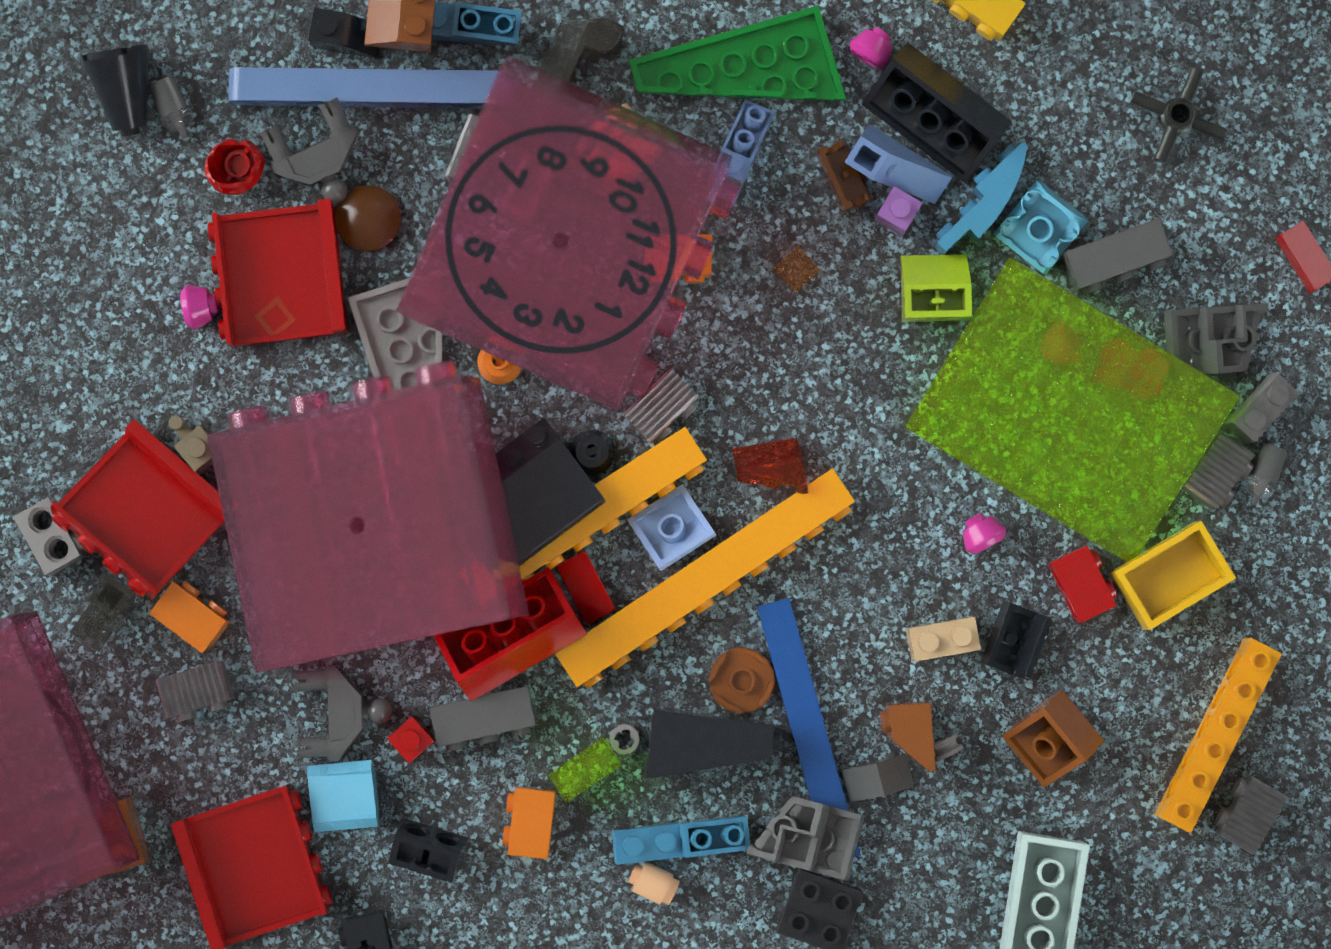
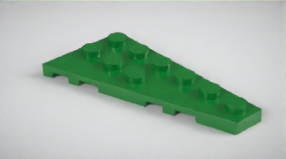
M819 5L629 60L638 94L846 102Z

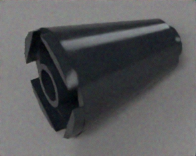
M148 44L81 55L112 130H120L121 137L141 134L140 127L146 126Z

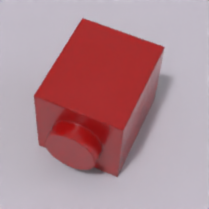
M413 715L395 730L387 740L408 763H411L432 745L436 738L416 715Z

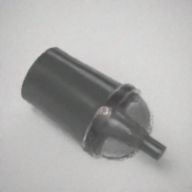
M173 76L150 84L149 89L158 109L161 124H164L172 132L179 131L182 139L187 138L188 134L185 129L191 123L192 110L187 106Z
M1262 444L1254 462V467L1245 479L1246 490L1253 496L1250 505L1256 506L1259 499H1267L1273 492L1277 491L1278 480L1288 454L1285 450L1274 445Z

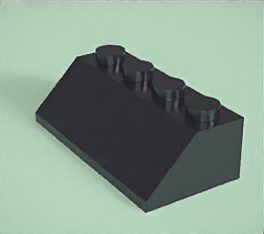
M908 42L892 58L861 103V105L964 183L968 181L1012 123L1010 119Z

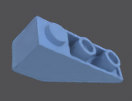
M746 99L744 100L710 172L703 194L734 206L773 119L774 111Z
M868 124L845 160L846 164L876 182L892 188L895 186L905 193L934 204L953 177L871 124Z

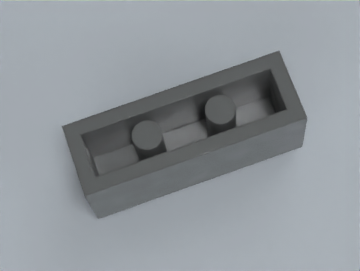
M1158 218L1068 250L1061 255L1074 293L1084 290L1085 295L1103 289L1102 283L1111 279H1115L1116 284L1134 278V271L1146 268L1147 273L1163 268L1166 266L1164 260L1169 259L1173 254Z
M529 685L482 695L472 702L468 698L429 708L437 747L446 746V751L465 748V741L478 738L479 744L499 740L498 734L511 731L512 737L531 733L530 726L537 725Z

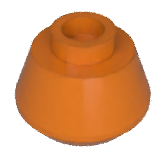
M493 340L481 349L477 364L481 375L487 381L502 385L513 381L519 375L523 360L519 349L513 343L507 340Z

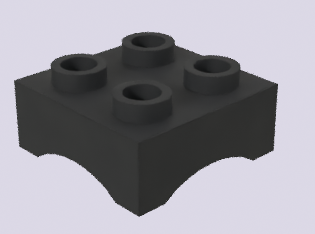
M798 868L787 903L776 929L777 933L821 949H843L863 891L812 871Z

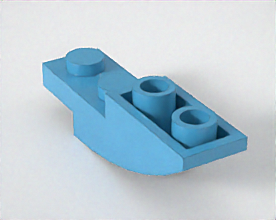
M436 2L432 40L471 44L517 45L522 11L456 2V5Z
M1023 141L1016 148L1010 144L997 157L1001 161L1000 164L993 170L987 166L974 179L978 185L973 189L972 193L980 201L977 203L972 199L959 212L963 217L955 225L949 221L936 234L939 240L934 245V248L941 255H944L965 234L976 243L1003 211L1017 185L1024 165L1027 145Z
M747 816L663 823L612 830L616 865L746 851L750 846Z

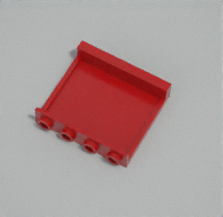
M330 198L317 200L318 204L228 215H219L217 212L212 213L213 222L208 223V235L210 242H215L216 255H211L213 274H218L220 287L215 288V300L217 307H222L223 320L218 321V328L221 340H226L228 346L233 348L349 334L339 240L335 222V205Z
M135 419L125 427V434L58 504L55 501L51 504V513L54 515L51 519L59 528L65 532L69 529L79 537L77 542L87 552L92 554L96 551L104 558L102 563L110 572L115 575L121 573L129 580L128 586L137 595L143 597L146 594L151 600L158 595L234 512V504L199 474L194 472L192 468Z
M290 784L170 824L210 949H223L228 945L321 914L325 915L331 911L329 905L333 904V897L329 886L322 885L319 875L320 872H323L322 863L318 853L312 854L309 841L313 840L312 832L308 822H302L298 810L302 808L301 798L297 789L292 790Z

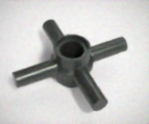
M1190 69L1179 98H1173L1166 103L1138 91L1133 93L1130 103L1160 115L1162 126L1165 128L1153 158L1157 162L1166 164L1177 135L1185 133L1191 128L1220 141L1225 136L1227 128L1198 117L1196 108L1191 102L1203 75V72L1199 69ZM1172 109H1181L1185 113L1186 121L1184 123L1175 122L1171 117Z

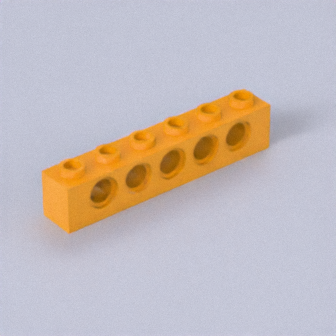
M1243 638L1154 814L1155 816L1186 832H1192L1282 653L1253 638Z

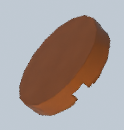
M746 647L732 648L722 653L713 663L709 674V687L715 701L725 710L737 714L751 713L763 707L770 699L775 686L774 671L769 661L758 651Z

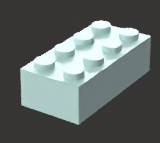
M1018 831L1000 949H1074L1089 844L1082 841Z

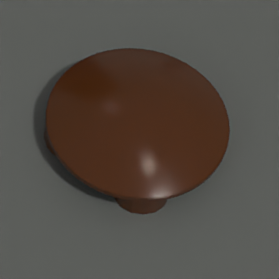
M366 185L354 188L347 193L346 198L337 206L335 222L338 233L351 247L362 251L381 250L387 247L396 237L401 225V212L397 201L389 192L377 186Z

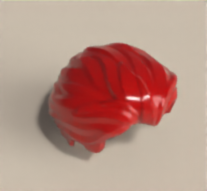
M226 139L211 150L206 158L204 173L207 181L216 191L223 194L240 195L258 183L263 173L265 157L260 149L249 140L238 142L234 139Z

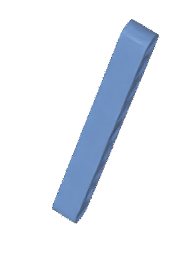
M236 67L229 69L228 103L243 106L318 107L338 97L341 107L516 109L521 107L522 74L515 71Z

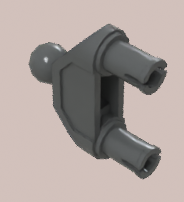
M338 97L318 106L332 132L329 134V138L295 153L294 150H290L279 124L259 133L273 158L270 162L274 173L307 184H312L322 179L324 182L322 194L325 199L330 198L333 203H340L346 198L348 192L347 185L343 180L336 178L334 173L339 172L345 167L359 132L353 123L349 124Z
M328 665L324 670H295L294 680L308 679V682L294 683L296 692L325 690V693H328L329 733H327L326 737H297L296 747L310 746V749L296 750L298 759L327 757V760L337 762L364 731L365 719H370L374 724L381 725L390 721L393 715L392 705L386 699H374L369 705H365L364 694L337 665Z

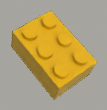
M1202 521L1191 523L1109 572L1143 630L1153 629L1236 579Z

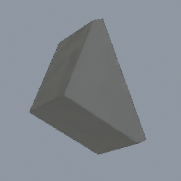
M906 753L841 769L849 802L882 797L914 786Z

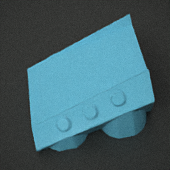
M1036 180L995 231L994 235L1046 275L1089 220L1083 213L1066 202L1046 184Z
M372 760L307 766L314 832L379 826L377 782Z

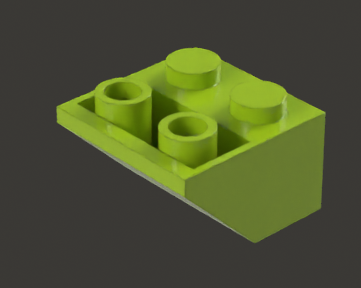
M967 254L900 256L902 322L968 321L972 317V290Z

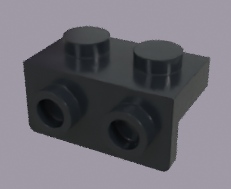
M1003 600L980 663L1029 680L1032 672L1037 667L1038 656L1043 642L1048 637L1052 619Z

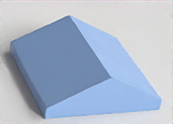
M683 484L627 519L660 571L716 536V533Z

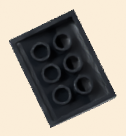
M542 418L437 496L447 513L498 582L606 502L545 418Z

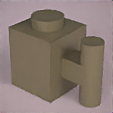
M173 416L169 419V426L181 437V440L173 447L194 472L203 473L226 453L206 427L198 425L192 429L188 421L181 417Z

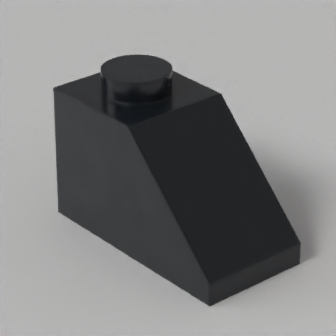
M320 8L313 9L308 41L313 48L378 59L380 48L365 46L367 20L344 12Z

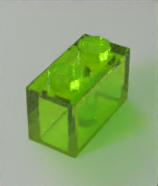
M602 736L551 771L548 777L567 803L620 767L623 762L606 737Z

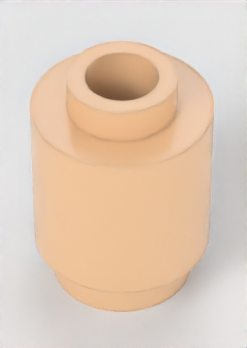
M647 861L642 866L636 864L628 879V883L633 884L632 892L659 905L661 902L667 905L671 903L680 881L673 878L674 874Z

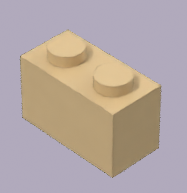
M975 617L906 628L911 661L914 662L981 650Z

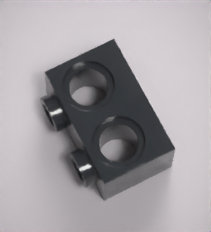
M405 818L395 833L388 864L452 883L462 867L468 837Z

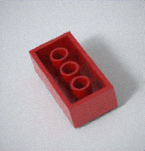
M549 567L433 634L457 684L471 702L587 635L565 592Z

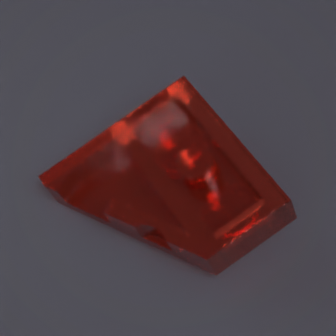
M797 438L732 448L738 482L762 484L765 487L778 489L781 484L797 487V493L808 494V485Z

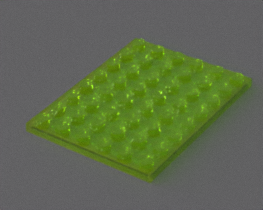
M1009 256L907 421L905 428L1128 562L1139 555L1237 403L1240 395Z

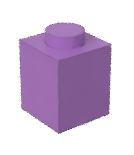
M894 186L874 220L903 237L922 202Z

